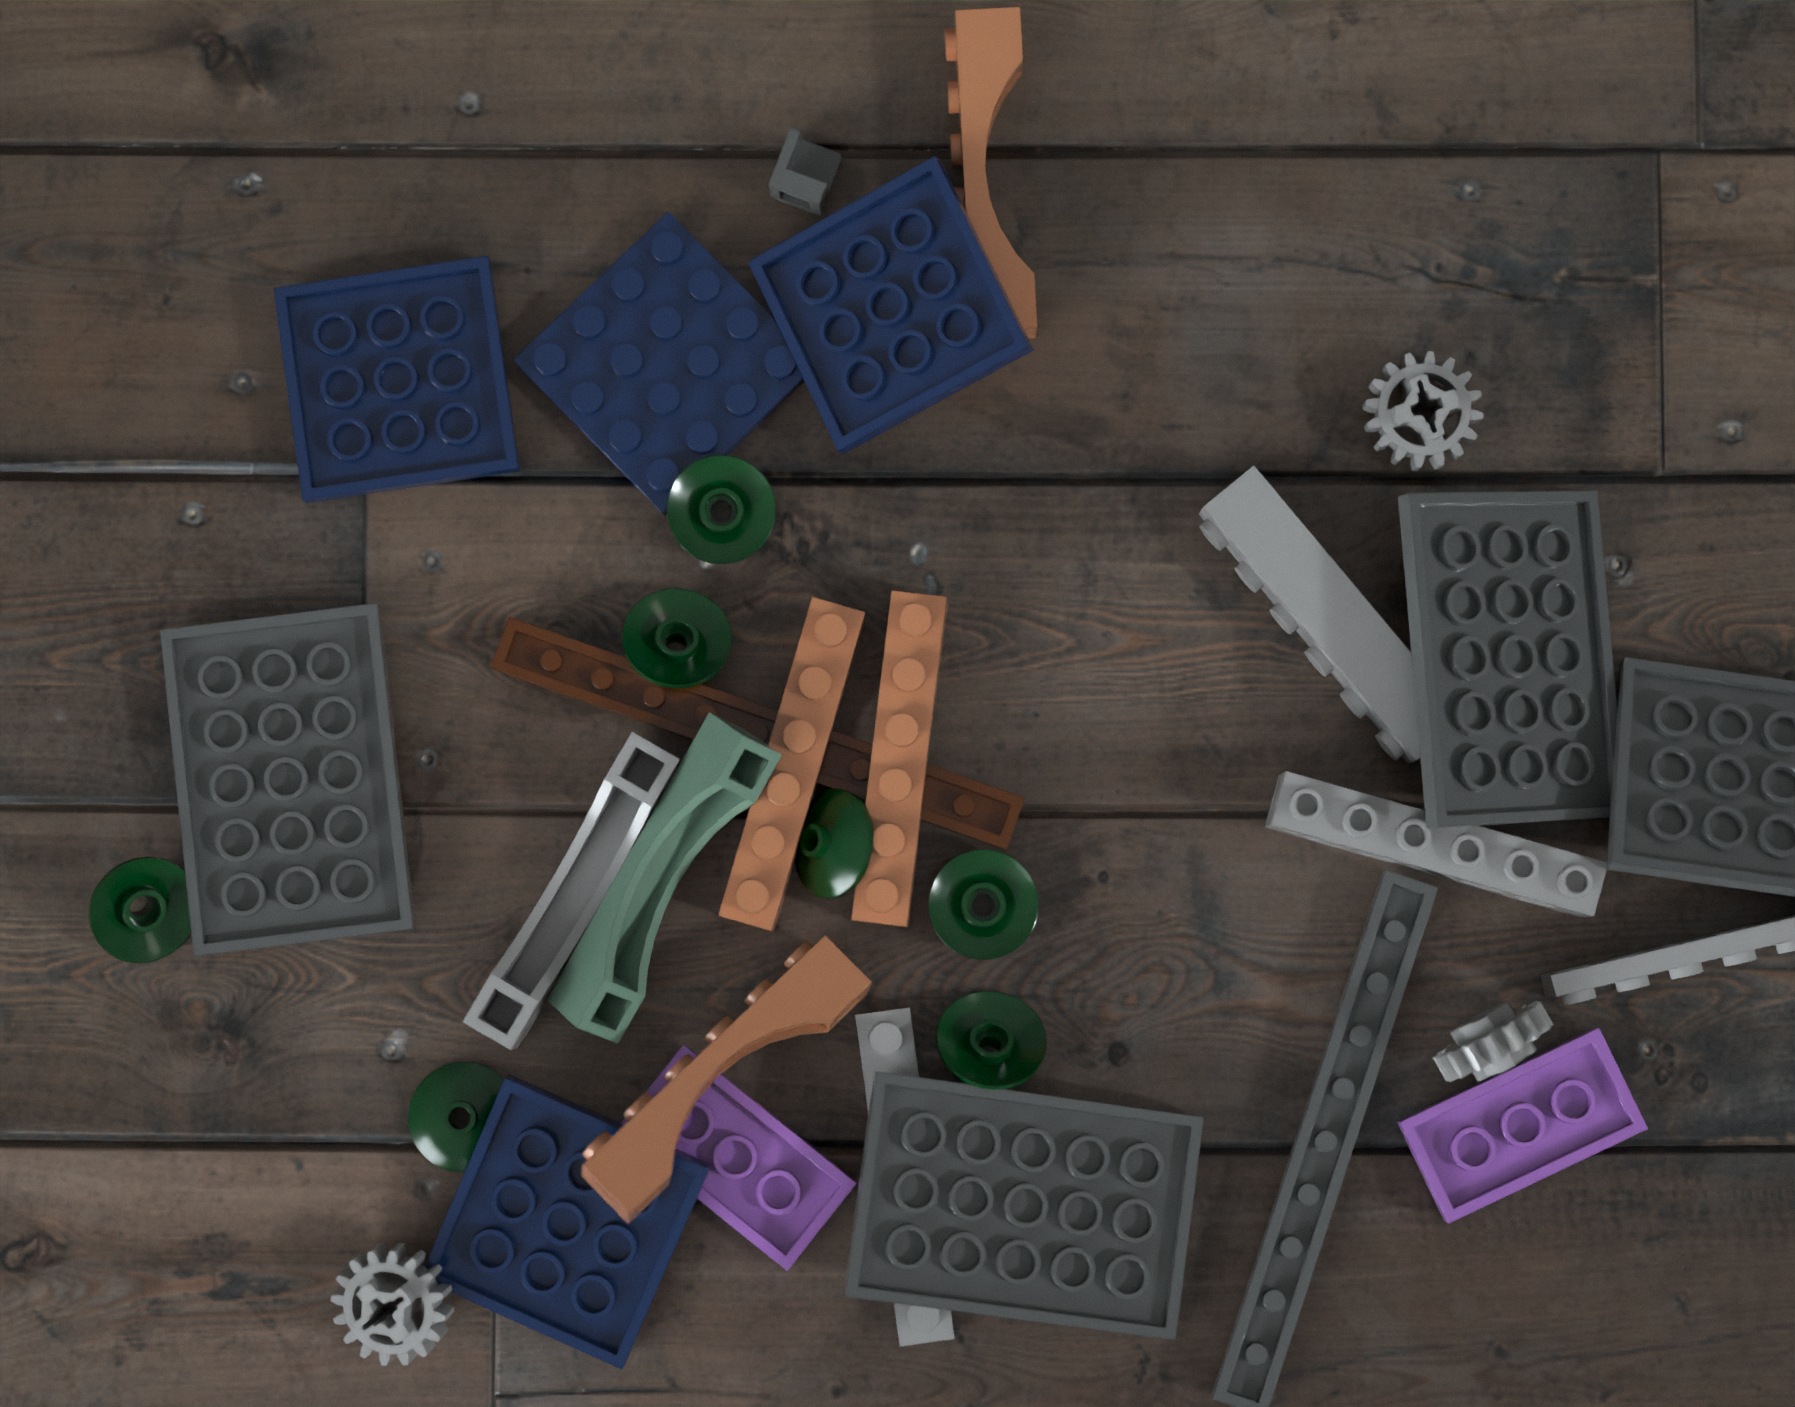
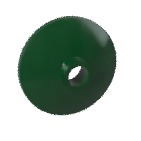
M717 455L692 463L676 478L667 500L668 524L677 543L691 556L711 564H731L750 557L764 545L775 522V498L768 481L756 467L737 457ZM717 502L728 504L731 508L730 518L723 522L714 520L710 514L712 505Z
M680 588L659 590L642 598L628 613L622 631L623 650L634 670L646 680L669 688L693 687L714 677L726 663L732 643L731 628L727 617L720 607L711 599L698 592ZM671 642H679L686 649L673 651L666 646Z
M830 789L816 796L810 803L795 857V866L804 887L817 897L836 899L848 894L860 882L869 865L873 848L872 821L866 805L856 794L843 789Z
M974 850L953 858L940 870L930 890L928 907L933 928L946 946L954 952L971 959L990 960L1013 952L1025 942L1035 926L1039 902L1037 890L1030 874L1018 861L998 851ZM981 894L988 895L994 903L992 912L986 916L976 914L972 907L974 898Z
M150 856L133 858L111 869L96 886L89 904V925L98 944L111 956L129 963L154 962L180 948L191 934L185 871L169 860ZM140 896L147 898V903L140 911L130 910V905L135 899Z
M981 991L957 999L944 1011L937 1028L936 1044L943 1063L957 1078L978 1088L1000 1090L1017 1086L1036 1073L1045 1056L1047 1038L1043 1023L1035 1011L1026 1003L1005 993ZM991 1046L998 1052H987L981 1049V1047Z
M474 1062L450 1063L426 1076L413 1094L408 1113L410 1133L422 1155L431 1163L445 1170L465 1172L504 1082V1078L493 1069ZM457 1107L465 1108L470 1114V1123L465 1128H457L451 1121V1114Z

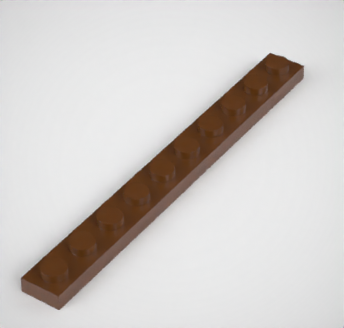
M512 617L508 618L490 667L500 673L694 740L708 713L711 712L751 732L769 745L778 711L702 684L688 688H669L654 684L637 673L627 658ZM832 730L816 784L830 789L850 791L861 800L866 801L873 744ZM927 764L921 821L1007 850L1025 798Z

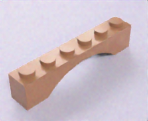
M1020 7L955 10V28L945 29L946 61H956L957 81H947L949 114H959L960 134H950L951 166H962L963 187H954L1027 337L1035 338L1037 332L1035 275L1016 254L1000 228L990 201L985 171L986 148L992 124L1006 95L1019 79L1022 72L1023 52Z
M891 591L865 804L872 821L873 848L866 872L855 887L852 921L909 928L927 759L948 606L947 598L944 596Z
M815 597L811 599L769 742V746L781 753L782 756L758 799L750 806L718 916L775 932L819 771L866 622V614L863 611Z
M826 936L813 947L807 941L799 946L785 961L784 966L788 971L774 984L768 978L761 982L745 999L744 1002L749 1008L735 1021L729 1016L722 1019L705 1037L704 1040L709 1044L706 1049L695 1059L689 1054L683 1056L664 1076L669 1084L654 1098L648 1092L643 1094L624 1113L623 1116L628 1122L614 1136L605 1131L585 1149L582 1155L587 1161L582 1165L581 1176L628 1224L669 1185L674 1151L682 1127L698 1099L719 1075L742 1057L770 1043L799 1035L828 1033L867 995L872 982Z

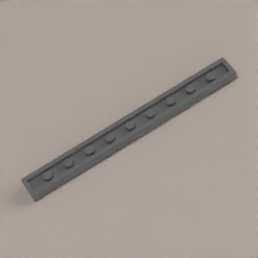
M1388 870L1382 871L1211 1394L1214 1400L1235 1407L1270 1406L1438 887Z

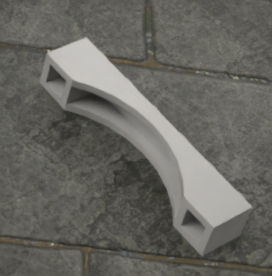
M631 732L603 780L589 812L553 878L523 927L489 975L464 1018L463 1023L510 1050L519 1049L680 765L681 760Z

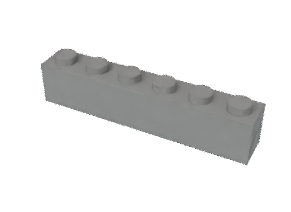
M1253 465L1203 506L1199 513V516L1204 520L1199 526L1202 533L1217 550L1221 551L1226 547L1239 562L1234 567L1236 573L1251 591L1256 593L1261 589L1271 600L1274 606L1269 611L1281 628L1290 635L1296 631L1307 643L1309 648L1305 651V655L1311 664L1323 676L1326 677L1332 673L1345 689L1340 693V697L1347 707L1358 718L1361 719L1367 715L1380 731L1375 735V738L1383 750L1395 761L1401 757L1407 764L1420 758L1412 654Z

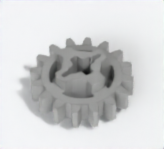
M1428 351L1420 364L1416 363L1411 352L1406 353L1401 359V370L1391 362L1387 363L1382 369L1387 382L1374 378L1370 383L1369 390L1378 397L1367 399L1363 403L1362 410L1375 414V418L1366 423L1364 430L1365 432H1379L1381 438L1373 447L1376 451L1383 450L1388 446L1394 450L1391 456V464L1396 465L1404 456L1409 457L1412 471H1418L1425 459H1429L1431 466L1434 470H1437L1444 465V453L1455 461L1464 454L1462 446L1458 441L1472 444L1476 440L1478 435L1468 425L1477 424L1483 419L1484 413L1471 409V405L1478 401L1482 394L1481 391L1477 390L1467 392L1464 385L1470 380L1472 374L1469 371L1459 376L1453 374L1452 370L1455 359L1452 357L1445 361L1442 366L1435 365L1433 351ZM1429 378L1438 381L1449 391L1444 392L1430 384ZM1402 383L1403 388L1401 392L1403 400L1401 404L1388 409V400L1391 392L1398 384ZM1419 401L1423 408L1432 407L1434 414L1427 420V423L1423 415L1414 416L1411 412ZM1458 413L1455 429L1451 436L1444 441L1443 435L1445 432L1442 424L1446 418ZM1402 431L1415 438L1417 445L1407 442L1396 432Z
M1506 1001L1496 1007L1476 1014L1467 1022L1451 1030L1450 1034L1455 1042L1439 1051L1433 1059L1446 1081L1451 1082L1473 1073L1477 1082L1489 1076L1497 1073L1500 1074L1512 1068L1516 1063L1536 1052L1532 1041L1539 1038L1540 1034L1550 1030V1026L1553 1023L1541 1001H1534L1527 1006L1526 1004L1522 1005L1516 1010L1513 1009L1509 1001Z
M399 1242L389 1253L383 1243H379L368 1251V1255L363 1251L360 1252L349 1262L350 1267H347L337 1276L336 1281L342 1287L331 1296V1302L343 1306V1310L333 1318L334 1324H347L350 1331L343 1339L346 1344L357 1339L363 1344L360 1357L365 1359L373 1351L379 1352L382 1366H387L396 1355L402 1365L405 1366L417 1357V1354L424 1358L436 1346L435 1341L439 1342L447 1334L449 1328L443 1321H446L454 1313V1307L443 1303L442 1299L452 1291L451 1284L438 1285L435 1280L442 1270L439 1264L429 1269L422 1265L426 1253L423 1250L418 1251L410 1258L406 1256L404 1243ZM403 1297L404 1300L395 1308L392 1306L387 1311L382 1310L390 1300L394 1302L397 1298Z

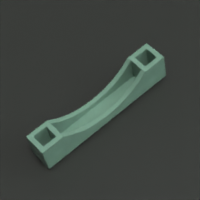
M711 712L708 713L546 999L575 1027L617 1044L620 1042L645 998L648 967L654 940L665 909L679 881L694 858L714 834L733 817L756 802L782 756L781 753L751 732Z

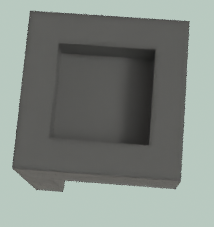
M791 126L768 184L770 197L821 216L842 162L841 154L803 140L802 130Z

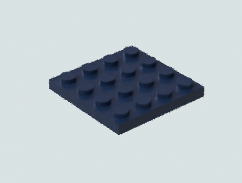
M936 156L748 261L836 449L843 454L1034 351L942 162Z
M669 211L513 359L514 363L664 516L667 514V500L671 487L684 469L706 457L728 456L805 382L776 320Z
M488 256L273 288L302 500L305 503L521 471L492 267Z
M509 1074L504 1079L425 1267L429 1269L439 1264L442 1270L435 1280L438 1285L451 1284V1293L619 1369H623L712 1164L675 1148L669 1185L628 1224L581 1176L582 1165L587 1161L582 1155L585 1149L603 1132L608 1131L611 1136H614L624 1125Z

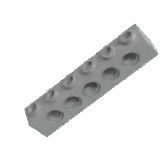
M1288 771L1278 776L1264 826L1268 829L1580 918L1594 917L1607 871V862L1481 826L1427 829L1425 810Z

